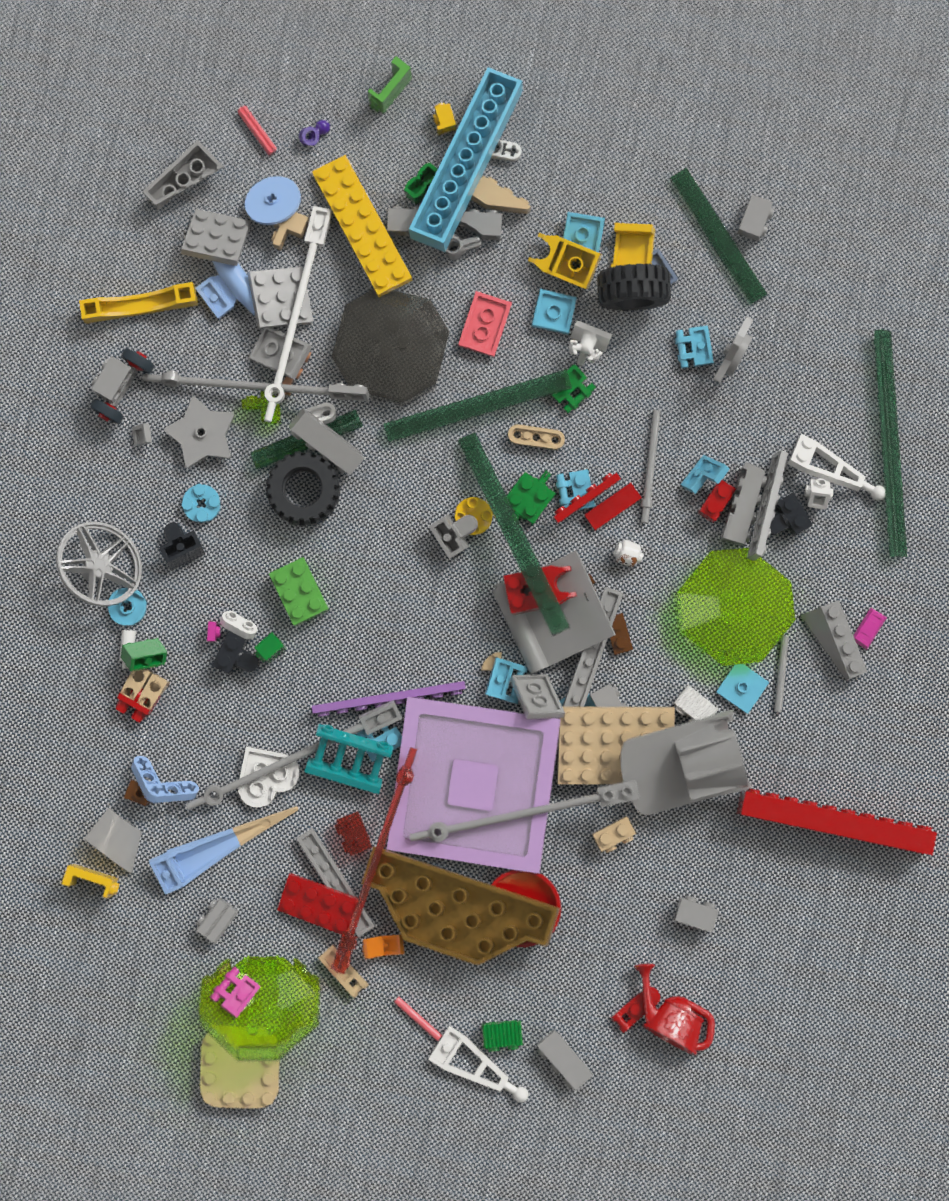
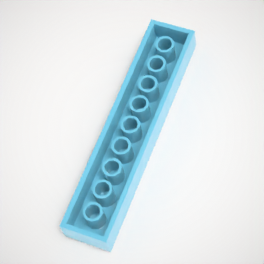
M487 67L409 227L411 239L443 252L446 251L523 92L522 80Z

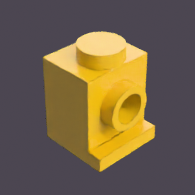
M450 103L435 105L433 119L437 126L438 135L456 130V122Z

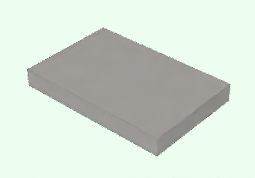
M264 328L248 359L277 372L286 334L273 328ZM293 337L284 376L295 380L312 349L310 344Z
M547 674L511 675L510 682L527 719L564 717L565 712Z

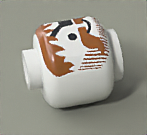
M623 540L616 545L613 556L616 557L617 563L631 568L636 563L640 564L643 553H641V546L639 544Z

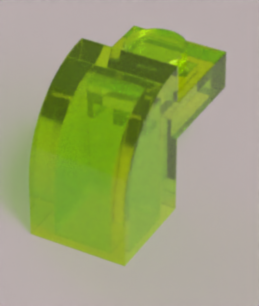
M260 391L261 398H258V396H246V399H241L243 410L261 409L262 424H282L280 404L275 406L272 422L264 421L268 406L265 391Z

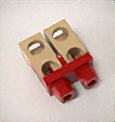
M145 668L139 671L133 670L117 697L119 701L115 709L125 714L130 706L134 707L136 710L131 718L141 723L146 715L151 714L170 682Z

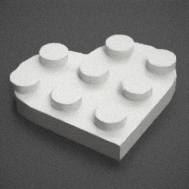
M246 747L240 778L277 762L288 755ZM297 761L239 787L238 793L241 799L252 807L269 805L277 792L291 790L297 784L300 777Z

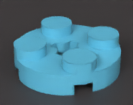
M197 484L189 488L184 494L182 507L184 513L192 521L204 523L212 521L219 514L221 501L218 493L212 487ZM205 499L206 507L197 508V501Z
M128 588L116 590L109 600L122 596L127 592ZM135 590L125 601L114 606H108L111 618L116 623L123 626H133L144 618L147 611V602L142 593ZM131 602L132 609L124 612L123 603Z

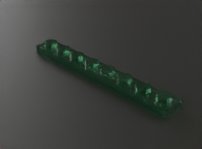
M687 167L670 177L671 182L749 304L752 305L765 297L767 292Z

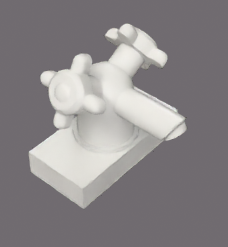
M577 320L570 337L574 340H570L569 353L577 355V351H580L577 360L579 366L584 364L587 355L590 356L587 360L595 363L603 354L601 351H606L612 334Z

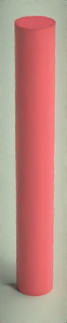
M400 997L394 1001L399 1008L436 1041L442 1037L434 1027Z

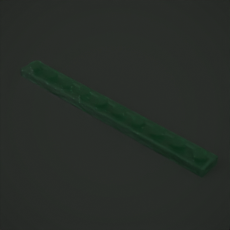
M567 369L390 421L384 423L388 441L391 443L572 389Z

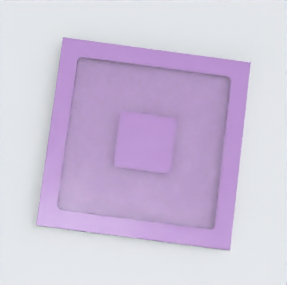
M407 697L387 850L540 873L548 813L449 833L448 837L441 842L433 841L431 838L411 842L410 834L429 830L430 826L436 822H443L449 826L549 804L561 719H527L523 713ZM437 828L435 834L440 836L441 830Z

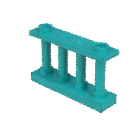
M319 724L315 735L321 737L315 758H308L304 772L379 794L383 780L378 777L384 756L391 758L393 746L384 741L378 742L334 729L327 724ZM328 739L339 742L334 763L332 764L322 760ZM347 745L358 748L352 769L341 766ZM365 751L377 754L370 775L360 773L359 771Z

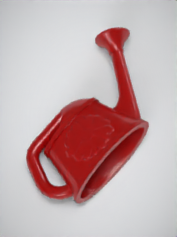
M644 963L635 965L634 968L641 974L646 1024L644 1023L642 1027L663 1041L693 1056L697 1055L696 1051H704L709 1048L713 1042L715 1031L713 1015L708 1010L681 996L665 999L661 1007L657 1009L652 1002L649 981L650 972L655 967V964ZM692 1011L703 1016L707 1020L706 1039L702 1043H698L701 1025L704 1020Z

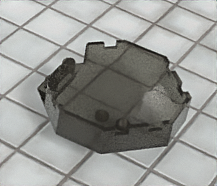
M372 289L345 305L331 357L347 386L363 385L367 387L370 398L395 403L404 407L437 387L450 331L430 299L396 290L378 297L375 290Z

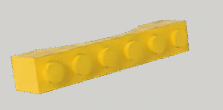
M193 282L138 295L79 300L82 320L88 324L198 306L195 286Z

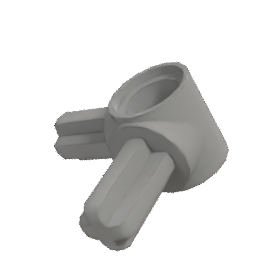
M454 233L446 249L448 258L458 260L462 255H465L464 251L480 247L481 241L479 236L461 240ZM451 247H458L456 251H449Z

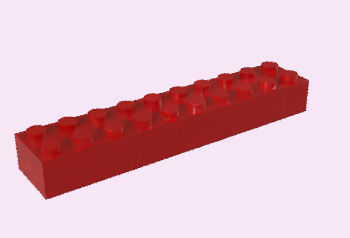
M750 788L740 793L736 812L739 815L927 855H933L937 832H933L932 827L917 825L915 828L913 823L898 821L896 824L893 823L894 819L879 817L877 820L874 819L875 815L860 813V815H855L856 811L842 808L841 811H836L837 807L823 804L822 807H817L818 803L803 800V803H798L797 798L784 796V799H779V794L765 792V795H761L760 790Z

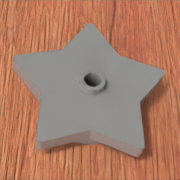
M746 316L732 344L728 343L723 351L725 357L713 380L720 383L725 374L730 377L733 376L753 338L746 334L753 322V319Z
M192 396L184 418L165 427L164 431L181 444L186 468L192 467L208 456L230 459L231 454L226 434L235 414L233 412L210 411L195 396ZM204 429L205 434L202 436L198 435V432Z

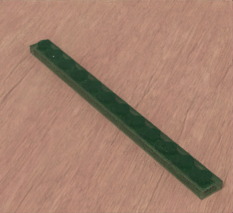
M879 329L874 330L888 520L887 531L889 533L888 548L890 557L903 558L908 556L891 331Z
M474 432L459 439V445L551 635L554 636L570 629V625L476 433Z

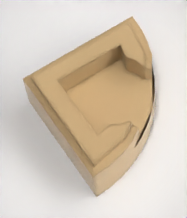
M497 652L487 657L481 671H492L495 658L501 659L502 652Z

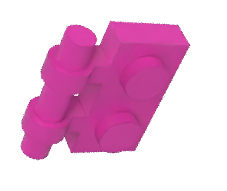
M233 967L230 972L224 975L225 979L221 984L214 988V993L210 999L216 1003L220 997L223 998L225 1001L220 1007L236 1019L261 986L246 974L239 980L236 976L240 971ZM232 983L236 987L229 994L225 990Z

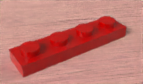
M611 473L607 474L601 479L603 481L598 486L593 484L586 489L587 494L582 497L580 495L576 496L570 501L571 505L567 508L562 506L556 510L553 520L557 525L618 483L621 480L617 473L614 475Z

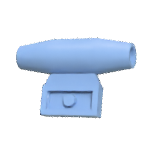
M212 261L219 275L209 277L195 289L216 317L220 319L231 311L237 300L255 315L248 275L239 263L237 266Z

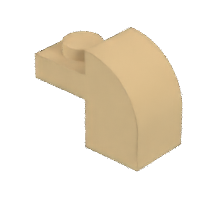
M295 212L286 221L275 224L274 228L278 229V231H274L271 239L274 248L282 250L288 234L302 239L309 224L308 217Z

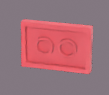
M476 291L458 346L495 357L512 302Z

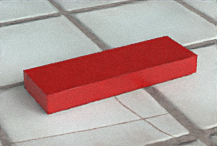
M629 483L586 513L584 517L594 531H596L642 499L633 484Z

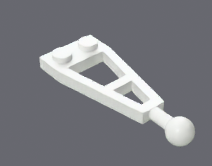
M803 434L799 436L788 462L790 466L806 474L855 491H859L862 488L871 493L872 498L877 501L883 500L886 497V489L883 486H873L865 482L864 475L823 445ZM814 452L836 466L833 473L809 465ZM841 471H843L845 474H847L854 480L840 476Z
M450 1025L448 1026L428 1060L448 1072L495 1090L501 1091L504 1088L512 1093L514 1099L519 1103H523L528 1099L529 1094L526 1088L515 1087L507 1082L509 1077L472 1041ZM462 1042L482 1060L474 1074L449 1065ZM487 1065L501 1078L498 1083L480 1077Z

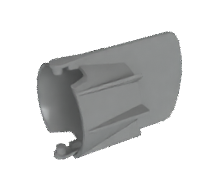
M726 710L703 719L624 741L621 748L620 764L623 782L636 779L640 799L632 801L636 810L643 815H651L716 796L752 788V784L748 781L735 731L728 728L727 722L734 720L733 710Z

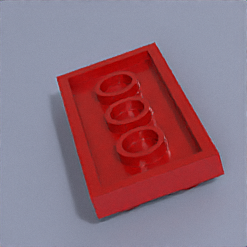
M290 873L277 910L350 937L362 899Z

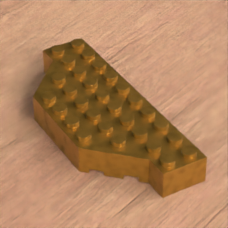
M373 847L361 882L363 885L380 891L401 932L403 940L475 965H480L527 940L548 946L560 910L556 906L380 847Z

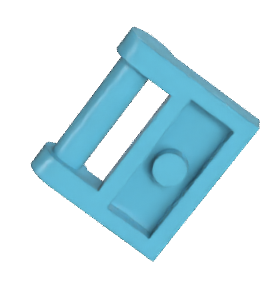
M495 658L485 695L518 704L519 700L514 689L512 688L510 696L506 695L513 669L517 670L516 675H524L527 673V667Z

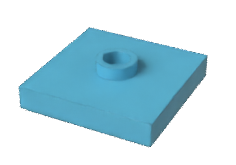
M567 212L563 238L599 253L605 218Z
M540 289L532 327L569 335L577 297Z
M737 661L716 693L748 714L769 682Z

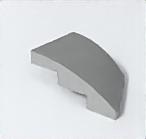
M108 808L84 839L129 873L133 872L142 832L128 820H124L112 809Z

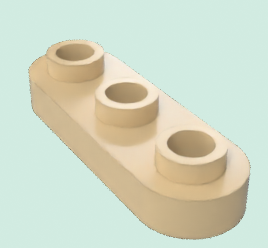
M517 424L513 425L508 431L510 442L516 445L558 450L565 442L564 434L559 430ZM519 432L521 437L515 438L514 433ZM538 435L540 439L538 441H534L533 436ZM554 437L558 438L559 442L556 444L552 443L551 439Z

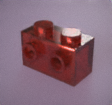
M359 811L336 820L338 824H335L338 835H342L345 842L342 845L346 854L350 853V856L373 847Z

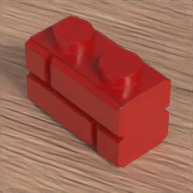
M721 480L719 484L715 485L698 511V514L714 523L736 489Z

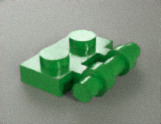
M574 364L549 386L546 391L559 404L565 399L568 404L563 409L570 413L573 409L576 410L579 407V403L585 398H589L592 395L591 392L596 387L593 383H590L587 387L583 384L587 376ZM578 388L581 392L573 398L570 394Z

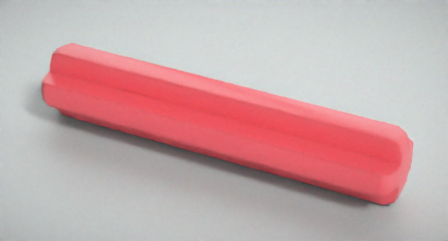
M246 106L239 108L238 114L267 154L272 155L277 150L275 145Z

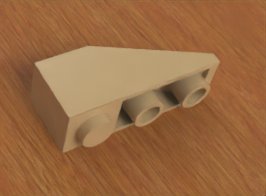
M482 176L471 197V200L485 209L522 214L530 212L531 206H529L527 200L522 197L517 198L510 189L497 185V181L491 177L486 178Z

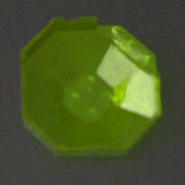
M749 547L710 551L674 595L678 633L689 640L702 653H707L722 666L762 662L795 621L791 581L760 557L754 561L748 559Z
M247 955V957H244L233 966L240 971L236 976L239 980L246 974L261 986L236 1019L220 1007L225 1001L223 998L220 997L216 1003L210 999L214 993V988L219 986L225 979L224 975L232 970L231 959H226L216 967L217 971L201 979L198 1012L200 1026L237 1061H278L319 1026L320 978L308 972L306 966L298 959H293V966L284 957H279V955L266 957H250V955ZM231 983L225 991L230 994L236 986Z

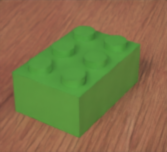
M304 557L269 573L293 626L297 627L330 611Z

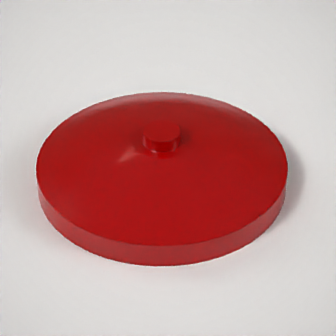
M511 870L500 875L491 884L560 908L553 932L555 931L561 917V899L556 887L546 876L541 873ZM527 940L515 947H531L537 945V943Z

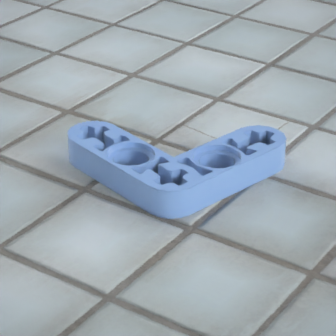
M136 756L133 760L131 769L148 801L161 803L193 800L196 798L199 791L196 783L192 781L160 783L149 759L143 756ZM143 777H147L152 781H147ZM168 790H173L176 794H172Z

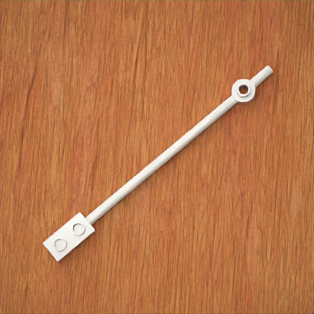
M313 206L304 240L305 244H310L303 273L274 383L265 389V397L268 401L264 418L266 422H272L276 404L281 403L285 397L281 383L317 246L324 247L333 213L331 209ZM274 393H278L276 398L272 397Z

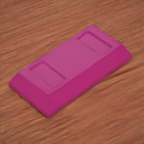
M870 608L853 635L856 643L867 650L887 617Z

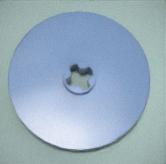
M280 176L269 177L259 181L250 189L245 199V209L249 217L256 223L262 225L279 224L289 219L297 211L301 201V194L297 185L292 180Z

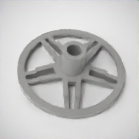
M102 522L82 523L69 530L58 545L56 553L58 574L65 587L81 601L94 606H114L128 599L137 589L142 575L140 555L130 538L116 527ZM87 529L104 530L119 539L100 553ZM77 533L80 546L86 558L62 561L63 550L67 541ZM122 541L124 545L110 557L108 552ZM126 547L129 549L134 561V579L111 564ZM79 563H83V565H84V566H65V567H63V564H79ZM65 572L81 573L83 578L89 581V597L81 594L72 586ZM104 578L128 588L126 593L116 599L99 600ZM98 579L99 582H98V587H97V596H96V600H95V599H94L95 581Z

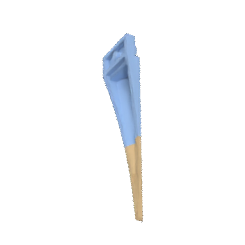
M295 806L169 849L166 853L150 859L149 864L166 895L184 887L222 858L266 829L295 813L298 807Z

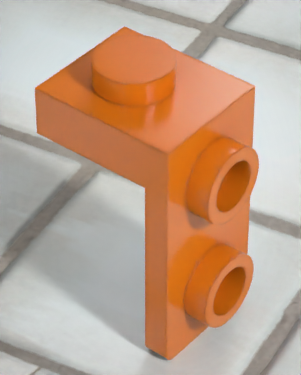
M401 934L363 939L362 949L365 959L383 955L405 954L404 940Z

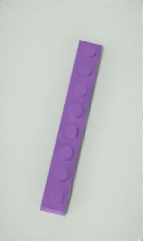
M465 681L312 706L313 714H318V717L329 716V712L332 711L342 714L347 713L350 708H356V711L366 710L368 705H375V708L392 700H394L396 705L403 704L407 697L424 699V696L432 695L433 699L443 697V693L451 692V695L463 694L462 690H466Z

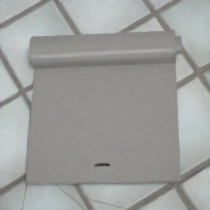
M577 550L546 565L557 567L571 566L572 571L560 576L557 581V587L561 592H576L577 597L571 598L561 605L513 615L510 612L505 582L496 584L494 586L495 589L492 591L530 675L616 635ZM527 587L524 590V594L529 596V592H532V589Z

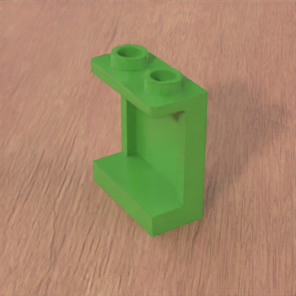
M397 56L391 61L394 77L381 93L377 94L372 89L367 91L369 105L376 112L381 111L384 114L412 80L411 67Z

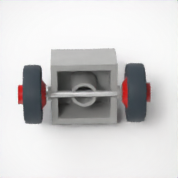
M127 348L124 349L121 357L131 367L111 356L109 360H105L101 368V374L97 375L91 384L93 386L92 390L99 397L109 402L94 399L90 406L92 410L99 414L98 417L106 422L109 420L116 424L122 422L124 416L114 406L117 407L136 377L137 374L135 372L137 370L150 374L155 366L146 359L147 356L139 351L134 352Z

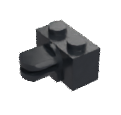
M794 492L775 504L778 513L775 514L774 519L771 521L770 535H777L789 529L794 537L813 526Z
M175 522L168 523L164 527V535L168 543L159 548L171 571L205 555L194 530L184 534L181 526Z
M228 631L211 666L231 675L235 667L246 672H254L259 668L260 662L256 655L244 649L248 640Z

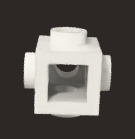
M811 478L810 484L806 485L804 496L807 497L808 507L827 510L828 502L832 500L833 496L830 481L821 478Z

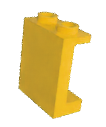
M615 223L616 239L614 259L611 267L625 264H652L655 238L654 226L652 224Z
M77 864L67 866L62 881L63 885L72 886L76 885L78 877L104 885L106 889L103 898L106 899L114 894L116 895L120 886L117 883L119 878Z

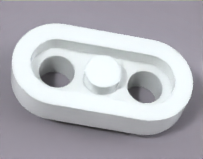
M323 403L306 409L324 424L334 421L337 416L336 409L331 403Z
M226 611L221 616L220 624L224 628L245 639L255 637L257 627L252 621L239 616L233 611Z

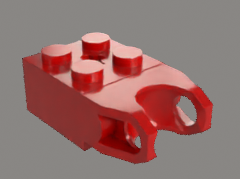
M550 565L504 575L511 614L518 615L558 606L571 598L577 597L576 592H561L557 587L558 579L560 576L572 571L571 566L557 567ZM527 587L532 589V592H529V596L524 594V590Z

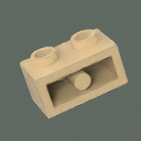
M625 816L592 833V836L600 851L605 850L608 853L617 848L616 844L620 842L626 844L633 840V835L636 832L628 817Z

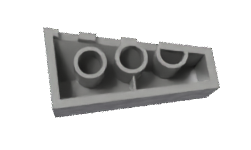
M197 140L142 192L159 211L176 194L221 170L224 166Z
M748 462L742 465L720 540L743 546L745 542H749L751 537L749 527L750 524H754L757 513H754L755 506H759L762 497L759 494L760 488H764L767 477L764 476L765 470Z
M839 600L800 615L823 649L831 657V660L845 680L867 672Z

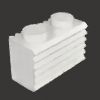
M689 685L685 687L673 702L676 706L675 710L682 716L686 714L691 718L689 722L714 715L719 710Z

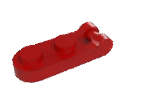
M650 986L652 1002L656 1006L660 1001V993L655 987ZM643 990L610 1017L613 1022L620 1026L619 1029L622 1033L626 1032L645 1015ZM625 1013L630 1017L627 1021L622 1018Z

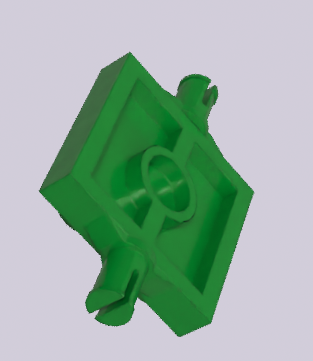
M545 470L539 479L532 477L527 472L523 473L503 500V504L514 513L507 521L508 524L514 527L519 518L525 519L533 525L536 523L556 495L545 484L552 475Z

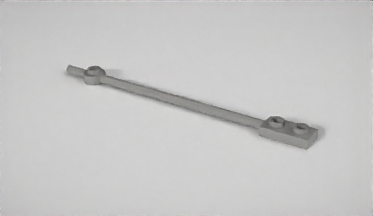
M168 370L162 375L143 374L142 380L145 382H158L170 387H178L180 384L265 391L269 385L273 384L181 377L176 371ZM335 383V385L329 384V388L281 384L284 392L330 395L331 399L369 402L370 394L368 389L360 384L346 386L343 383Z
M394 700L360 715L361 723L343 731L355 734L365 729L366 734L369 735L401 720L402 716ZM328 739L327 746L336 742ZM319 742L223 787L209 785L204 790L203 796L186 803L188 811L205 803L213 806L220 804L224 794L316 752ZM214 791L217 794L215 796L210 795V793Z
M635 779L598 787V794L449 826L443 822H436L430 826L429 830L410 834V840L412 842L431 838L433 841L441 842L448 837L449 833L599 801L601 807L638 800L640 795ZM437 828L441 830L440 836L435 834Z

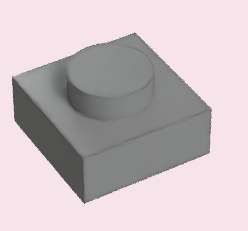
M149 423L132 427L134 446H143L152 442Z

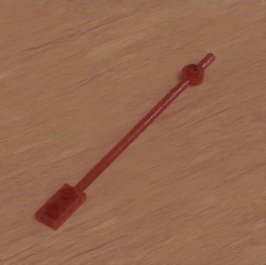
M410 747L405 764L401 766L397 773V787L348 930L347 932L343 931L331 969L337 973L345 974V971L350 966V956L357 945V937L354 934L404 788L412 783L414 779L411 767L418 749Z

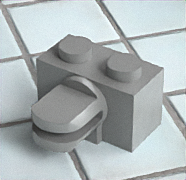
M446 515L430 525L429 528L450 559L469 547L464 538L477 529L478 522L472 515H465L456 522H453L451 517Z

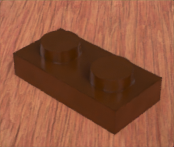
M623 613L616 614L612 625L616 635L610 637L614 655L633 650Z

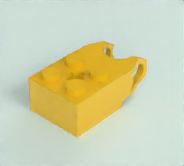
M539 233L538 237L549 244L550 253L545 259L529 257L528 261L534 263L545 273L588 290L602 254L557 235ZM579 259L581 267H577V269L575 270L573 269L574 266L572 265V262H576Z

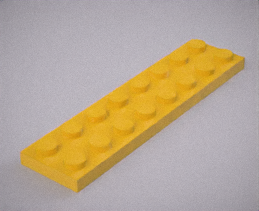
M346 155L312 171L316 182L378 297L413 281Z

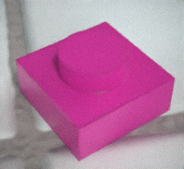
M208 621L207 641L217 642V638L221 636V627H218L217 622Z

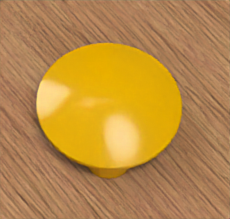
M469 497L461 501L456 507L454 514L455 522L465 515H472L477 519L478 527L470 535H479L485 532L490 527L493 518L489 504L477 497Z

